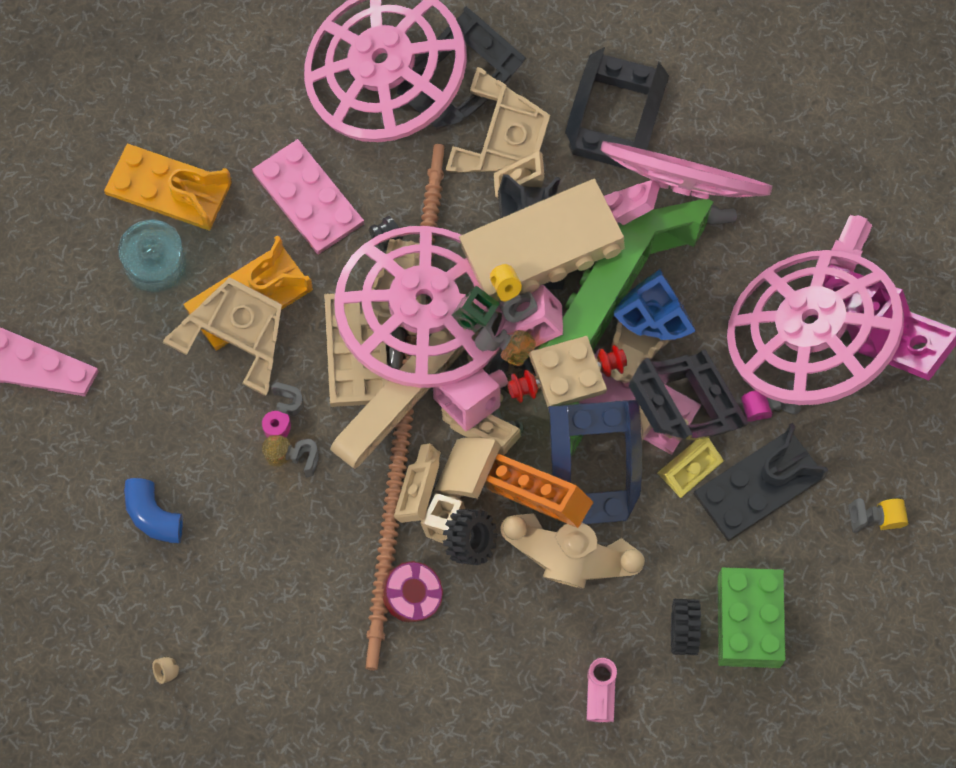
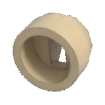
M163 657L153 661V673L160 684L172 681L177 677L179 666L175 665V659Z

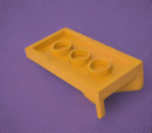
M127 144L104 192L105 195L210 231L232 181L230 172L226 168H223L222 171L209 172Z
M276 236L274 237L275 243L271 250L184 303V307L191 314L230 277L282 304V310L313 290L312 281L309 276L303 275L284 249L281 238ZM200 329L215 351L228 344L227 341Z

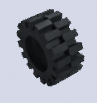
M456 510V513L450 515L452 520L446 521L445 525L449 527L448 530L443 531V535L447 536V540H443V545L448 546L445 550L446 554L451 555L450 559L460 564L481 565V563H486L488 561L487 557L491 558L493 555L491 549L496 548L493 538H497V533H493V530L497 527L496 523H491L493 517L488 515V512L481 510Z
M673 599L671 612V653L674 655H698L701 606L698 599Z

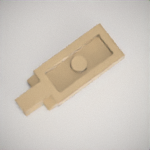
M441 408L442 420L448 423L450 428L468 438L496 440L501 445L498 453L505 455L521 437V430L518 427L491 414L468 431H465Z
M432 444L421 445L417 461L408 466L394 513V518L400 523L419 521L425 518L441 454Z

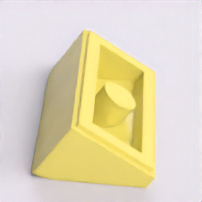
M709 438L699 439L690 444L657 474L682 498L723 463L724 460Z

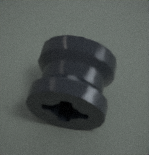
M388 215L382 219V223L379 225L374 224L368 229L371 237L375 238L399 227ZM403 236L394 237V238H391V239H394V240L401 239V240H403ZM389 240L377 244L381 251L387 250Z

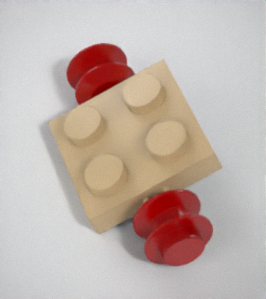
M588 337L576 338L531 351L529 357L536 376L534 377L528 370L524 371V377L518 378L513 373L511 375L512 380L508 381V389L512 399L517 398L519 403L523 402L524 395L529 394L532 399H535L538 388H541L547 407L568 405L606 394L607 388L601 372L608 378L611 377V371L615 369L620 374H623L624 367L627 366V358L624 350L618 349L616 345H612V350L609 353H606L601 348L597 358H595Z

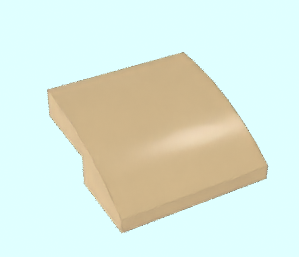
M469 437L456 440L434 489V493L444 496L453 495L459 499L461 495L478 499L501 445L496 440Z

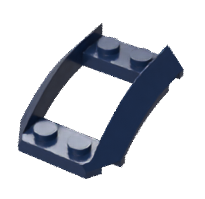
M637 400L548 406L551 423L552 476L571 483L570 436L625 432L626 488L625 490L585 493L593 501V504L582 523L593 524L628 520L641 495L642 436L640 407Z

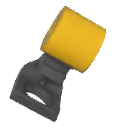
M501 264L492 270L490 281L500 298L499 307L509 322L517 323L537 311V303L531 292H526L520 296L522 284L511 265ZM530 302L529 307L524 311H516L522 303Z
M862 498L855 499L848 505L853 533H857L862 528L872 526L875 523L880 525V530L902 528L908 525L905 501L903 499L885 500L876 507H870L868 510L865 509V503Z

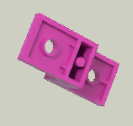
M834 264L829 266V268L845 271L857 279L864 277V275ZM826 275L823 287L836 292L849 283L840 278ZM877 282L867 287L866 289L873 301L874 315L892 319L891 298L883 282ZM896 288L902 302L904 327L899 347L888 365L930 380L956 346V329L910 312L903 290ZM858 292L843 300L847 312L864 314L863 301ZM847 324L846 330L849 331L852 341L856 338L862 325ZM872 327L866 342L859 349L858 353L875 359L888 339L890 330ZM927 343L921 349H913L915 345Z

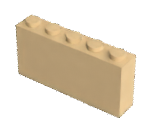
M595 178L459 236L464 254L480 288L498 302L500 298L490 281V273L501 264H508L514 268L522 284L519 294H525L526 292L532 293L536 291L540 285L549 281L558 282L565 278L568 273L577 269L579 271L588 269L594 262L600 259L613 258L620 254L621 250L625 249L624 236Z

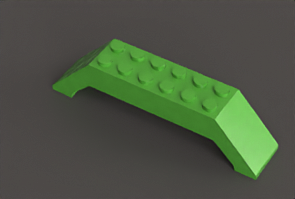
M701 199L653 209L625 225L618 224L624 236L625 249L621 250V253L613 258H603L596 261L592 271L589 269L585 271L579 283L582 286L578 294L573 292L566 303L565 308L568 310L563 317V334L541 344L539 349L587 336L591 348L594 350L612 320L616 306L628 293L650 254L686 244L694 247L707 226L713 201ZM578 401V402L571 403V404H568V405L580 404V403H579V401ZM584 435L570 436L571 456Z

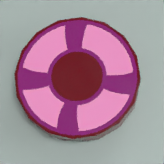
M415 561L401 563L389 571L383 581L384 605L391 615L400 621L408 623L422 622L435 614L442 603L443 589L441 581L435 571L424 563Z

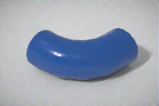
M140 478L125 480L126 511L134 525L152 539L180 544L183 528L182 513L167 512L158 506L155 501V483L153 481Z

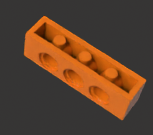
M497 454L484 484L488 490L576 528H579L593 504V501L577 485L500 454Z

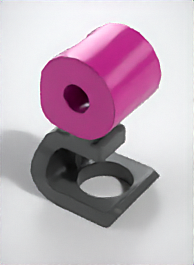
M793 380L787 382V390H794ZM756 390L743 395L741 398L746 418L749 422L771 418L774 410L777 412L785 411L790 414H797L801 411L800 405L787 404L770 399Z
M276 382L271 387L273 394L293 399V402L290 404L278 402L276 406L277 411L269 412L264 416L262 427L265 436L273 442L283 441L287 438L291 429V421L288 415H297L304 408L302 394L298 388Z

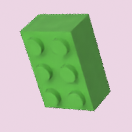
M721 568L718 575V665L780 668L785 662L783 570Z

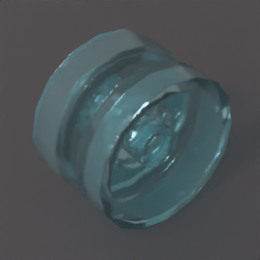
M154 219L140 221L130 226L121 237L118 246L119 259L130 283L138 289L151 293L166 291L175 286L184 276L187 262L183 244L175 228L166 222Z

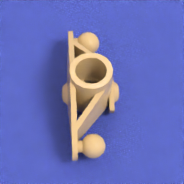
M533 513L509 516L501 524L500 532L502 537L544 568L543 578L572 587L584 589L586 580L632 576L638 574L645 563L643 554L622 538L607 547L597 544L595 532L584 523H581L579 528L565 524L557 532L543 530Z

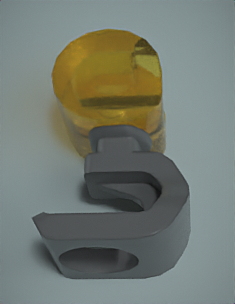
M494 312L487 325L480 329L475 339L476 347L482 351H496L500 347L502 348V359L516 366L523 365L528 359L530 352L536 347L535 339L523 330H518L513 335H508L507 331L503 329L500 334L494 336L491 326L498 317V313Z
M272 435L266 438L262 444V452L266 462L277 467L284 465L290 459L293 463L298 464L299 458L305 452L310 453L304 468V474L306 478L314 475L319 460V452L316 443L312 439L300 440L294 448L286 437Z

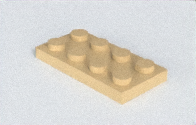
M324 294L331 407L367 405L385 386L388 380L371 372L349 351L339 333L335 319V294ZM362 302L344 304L348 325L356 340L362 345L374 333L371 329H368V323L362 309ZM382 342L371 355L387 365L386 344Z

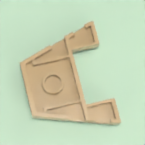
M477 67L470 93L495 100L497 104L482 153L479 154L453 146L446 167V172L449 173L497 172L540 151L550 120V115L522 95L516 94L507 85L487 74L482 68Z
M229 277L194 312L184 319L177 328L167 335L163 343L187 355L200 329L227 341L255 356V360L242 384L266 396L269 391L282 304Z

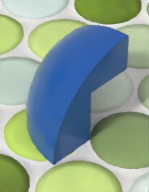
M661 269L633 288L614 310L615 317L627 329L640 336L646 335L657 337L660 340H672L687 336L696 331L687 312Z

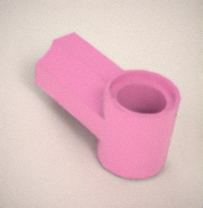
M850 215L839 240L835 241L832 251H842L861 256L863 252L861 249L868 238L872 224L862 216ZM831 259L829 264H834L853 272L857 263L839 259Z
M598 658L589 667L587 674L586 721L614 722L617 669L615 664L607 658ZM605 667L610 672V679L603 682L597 680L594 676V669Z

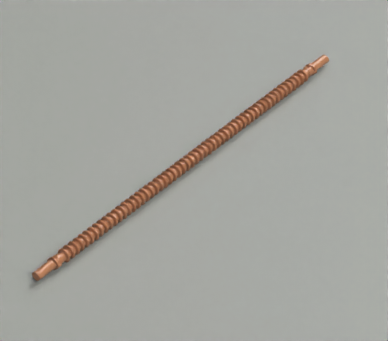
M435 144L433 148L431 169H428L427 173L429 184L425 186L427 190L424 194L426 199L423 201L425 207L422 209L425 214L421 216L423 222L420 223V226L438 228L435 222L439 220L437 214L440 213V210L437 207L441 205L439 200L442 198L440 192L443 189L440 183L444 178L442 166L445 146L442 144ZM432 235V245L436 243L435 238H433L436 235ZM409 334V336H406L405 339L408 344L417 345V335ZM404 353L406 359L402 361V364L404 365L412 355ZM413 409L394 427L397 431L393 432V436L396 439L392 440V444L395 447L391 448V452L394 455L389 458L393 463L388 466L392 471L387 474L390 478L386 482L389 488L385 490L388 496L384 498L387 505L383 506L386 513L382 515L385 521L381 523L384 530L380 531V535L383 538L379 539V543L382 546L377 549L381 554L376 557L380 562L375 565L376 569H378V572L374 574L377 581L373 582L376 589L372 590L375 598L371 599L374 606L370 607L373 615L368 617L371 621L370 629L367 631L369 644L365 669L378 670L381 641L385 639L383 624L387 621V618L384 614H387L389 611L384 605L382 587L387 574L394 569L391 565L395 561L392 554L396 553L393 546L397 545V541L394 538L398 536V532L395 529L399 528V524L396 523L398 520L394 518V513L404 483L402 479H405L406 476L403 471L407 469L404 463L408 461L405 455L409 453L406 447L410 445L407 439L411 437L408 431L412 429L409 423L413 421V418L410 416L414 413Z

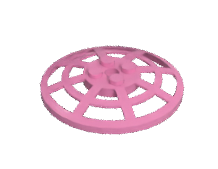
M348 0L334 10L321 24L307 51L304 80L312 106L323 121L335 131L348 138L364 142L394 141L422 130L446 110L458 93L464 78L467 63L466 44L463 32L456 18L439 0H423L413 10L398 5H382V0H370L369 9L354 15L340 26L334 22L342 14L366 1ZM432 6L436 7L446 18L453 32L454 39L437 40L432 27L422 15ZM382 13H397L406 16L396 27L382 25ZM366 17H371V28L365 30L359 36L349 31L357 22ZM416 22L424 30L428 41L411 43L405 33ZM326 32L334 35L327 50L325 66L311 71L313 57L320 40ZM342 39L349 43L351 47L348 52V58L333 62L340 40ZM455 50L453 72L442 92L430 83L437 67L438 51ZM429 52L427 66L422 76L412 70L415 63V54ZM379 54H388L384 62L375 63V59ZM349 69L355 80L345 93L338 85L335 74ZM327 77L331 90L341 100L333 116L320 103L313 88V82ZM404 80L414 85L405 94L391 100L390 89L398 86ZM364 87L368 90L378 91L380 103H366L356 100ZM422 91L435 100L419 116L396 126L394 109L409 103ZM350 107L369 113L382 112L385 129H361L343 123V120Z
M606 141L602 142L601 151L631 171L654 180L660 188L668 189L670 185V189L679 194L690 196L691 193L692 196L708 200L709 195L726 197L770 195L772 186L728 171L636 147Z
M408 226L390 230L362 245L344 266L337 282L334 300L335 319L339 333L354 357L371 372L388 381L418 388L441 387L471 377L484 368L500 349L498 347L496 351L479 350L472 339L475 333L468 329L464 330L455 318L451 316L462 298L466 295L459 293L455 280L467 273L474 287L478 286L480 288L467 258L463 259L460 255L448 249L432 245V235L442 236L459 243V236L461 235L443 228L430 226ZM420 234V245L401 247L387 255L375 247L377 244L394 237ZM420 253L419 266H413L404 270L394 261V259L403 255ZM431 253L444 256L454 261L456 265L447 272L431 266ZM363 254L377 262L368 273L363 290L345 292L349 274ZM383 268L395 277L389 290H372L375 278ZM425 294L431 297L432 302L422 305L417 302L416 297ZM476 299L473 300L483 310L487 308ZM362 302L365 319L374 332L362 345L356 340L348 325L344 304ZM371 302H388L392 317L382 326L374 315ZM498 306L496 312L502 313L500 307ZM503 313L500 326L495 336L500 334L502 331L506 319ZM399 326L417 333V345L402 342L393 337L391 333ZM445 328L455 337V339L444 344L429 346V334L439 332ZM384 342L399 352L416 356L415 373L392 368L374 358L371 353ZM463 346L473 358L471 362L455 370L438 374H427L428 356L447 354Z
M832 250L811 251L794 255L764 270L741 293L733 307L728 322L727 340L729 353L744 381L754 390L770 399L795 405H817L836 401L868 385L881 374L892 360L903 334L904 313L902 302L894 283L888 275L873 262L861 256ZM819 259L816 267L798 270L783 278L776 274L782 269L797 263ZM831 259L846 260L860 264L870 269L872 273L857 279L845 271L829 268ZM813 275L810 287L794 291L787 284L795 279ZM826 275L840 278L849 283L836 292L823 287ZM766 280L771 286L760 297L753 313L738 315L746 299ZM880 281L883 282L891 298L892 319L874 315L873 301L866 289L867 287ZM776 291L785 298L777 311H763L767 301ZM858 292L863 301L864 314L847 312L843 300ZM808 316H819L818 320L814 323L807 324L804 322ZM775 322L778 334L767 344H764L760 336L759 324ZM751 324V336L758 352L745 364L736 347L735 327ZM847 324L862 325L856 338L846 347L840 338L844 334ZM872 327L890 330L882 350L867 367L863 368L853 355L866 342ZM785 343L789 348L798 351L796 363L789 362L777 357L773 353ZM830 347L836 354L826 360L809 363L810 353L822 351ZM766 360L769 364L780 370L795 373L794 390L770 385L753 373ZM844 363L854 375L850 379L832 387L806 391L807 374L826 371Z

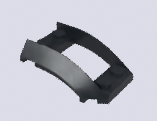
M465 6L464 12L457 19L463 32L465 43L496 69L492 77L505 84L527 58ZM450 26L443 31L437 40L454 39ZM453 50L438 51L437 64ZM429 52L421 53L415 58L412 70L422 76L427 66ZM404 80L398 85L397 94L400 96L405 94L414 85ZM422 91L409 104L421 114L435 100ZM473 94L457 108L450 103L446 110L431 124L435 128L440 129L461 122L478 110L489 99Z
M605 47L589 55L565 134H567L569 139V147L573 155L628 169L601 151L602 142H612L647 150L669 75L659 61L657 68L604 55ZM595 81L648 95L634 141L581 127Z
M706 349L701 350L695 355H685L664 361L651 362L649 358H646L641 362L630 380L629 388L656 433L688 440H699L718 436L749 424ZM688 378L712 421L687 425L664 384Z

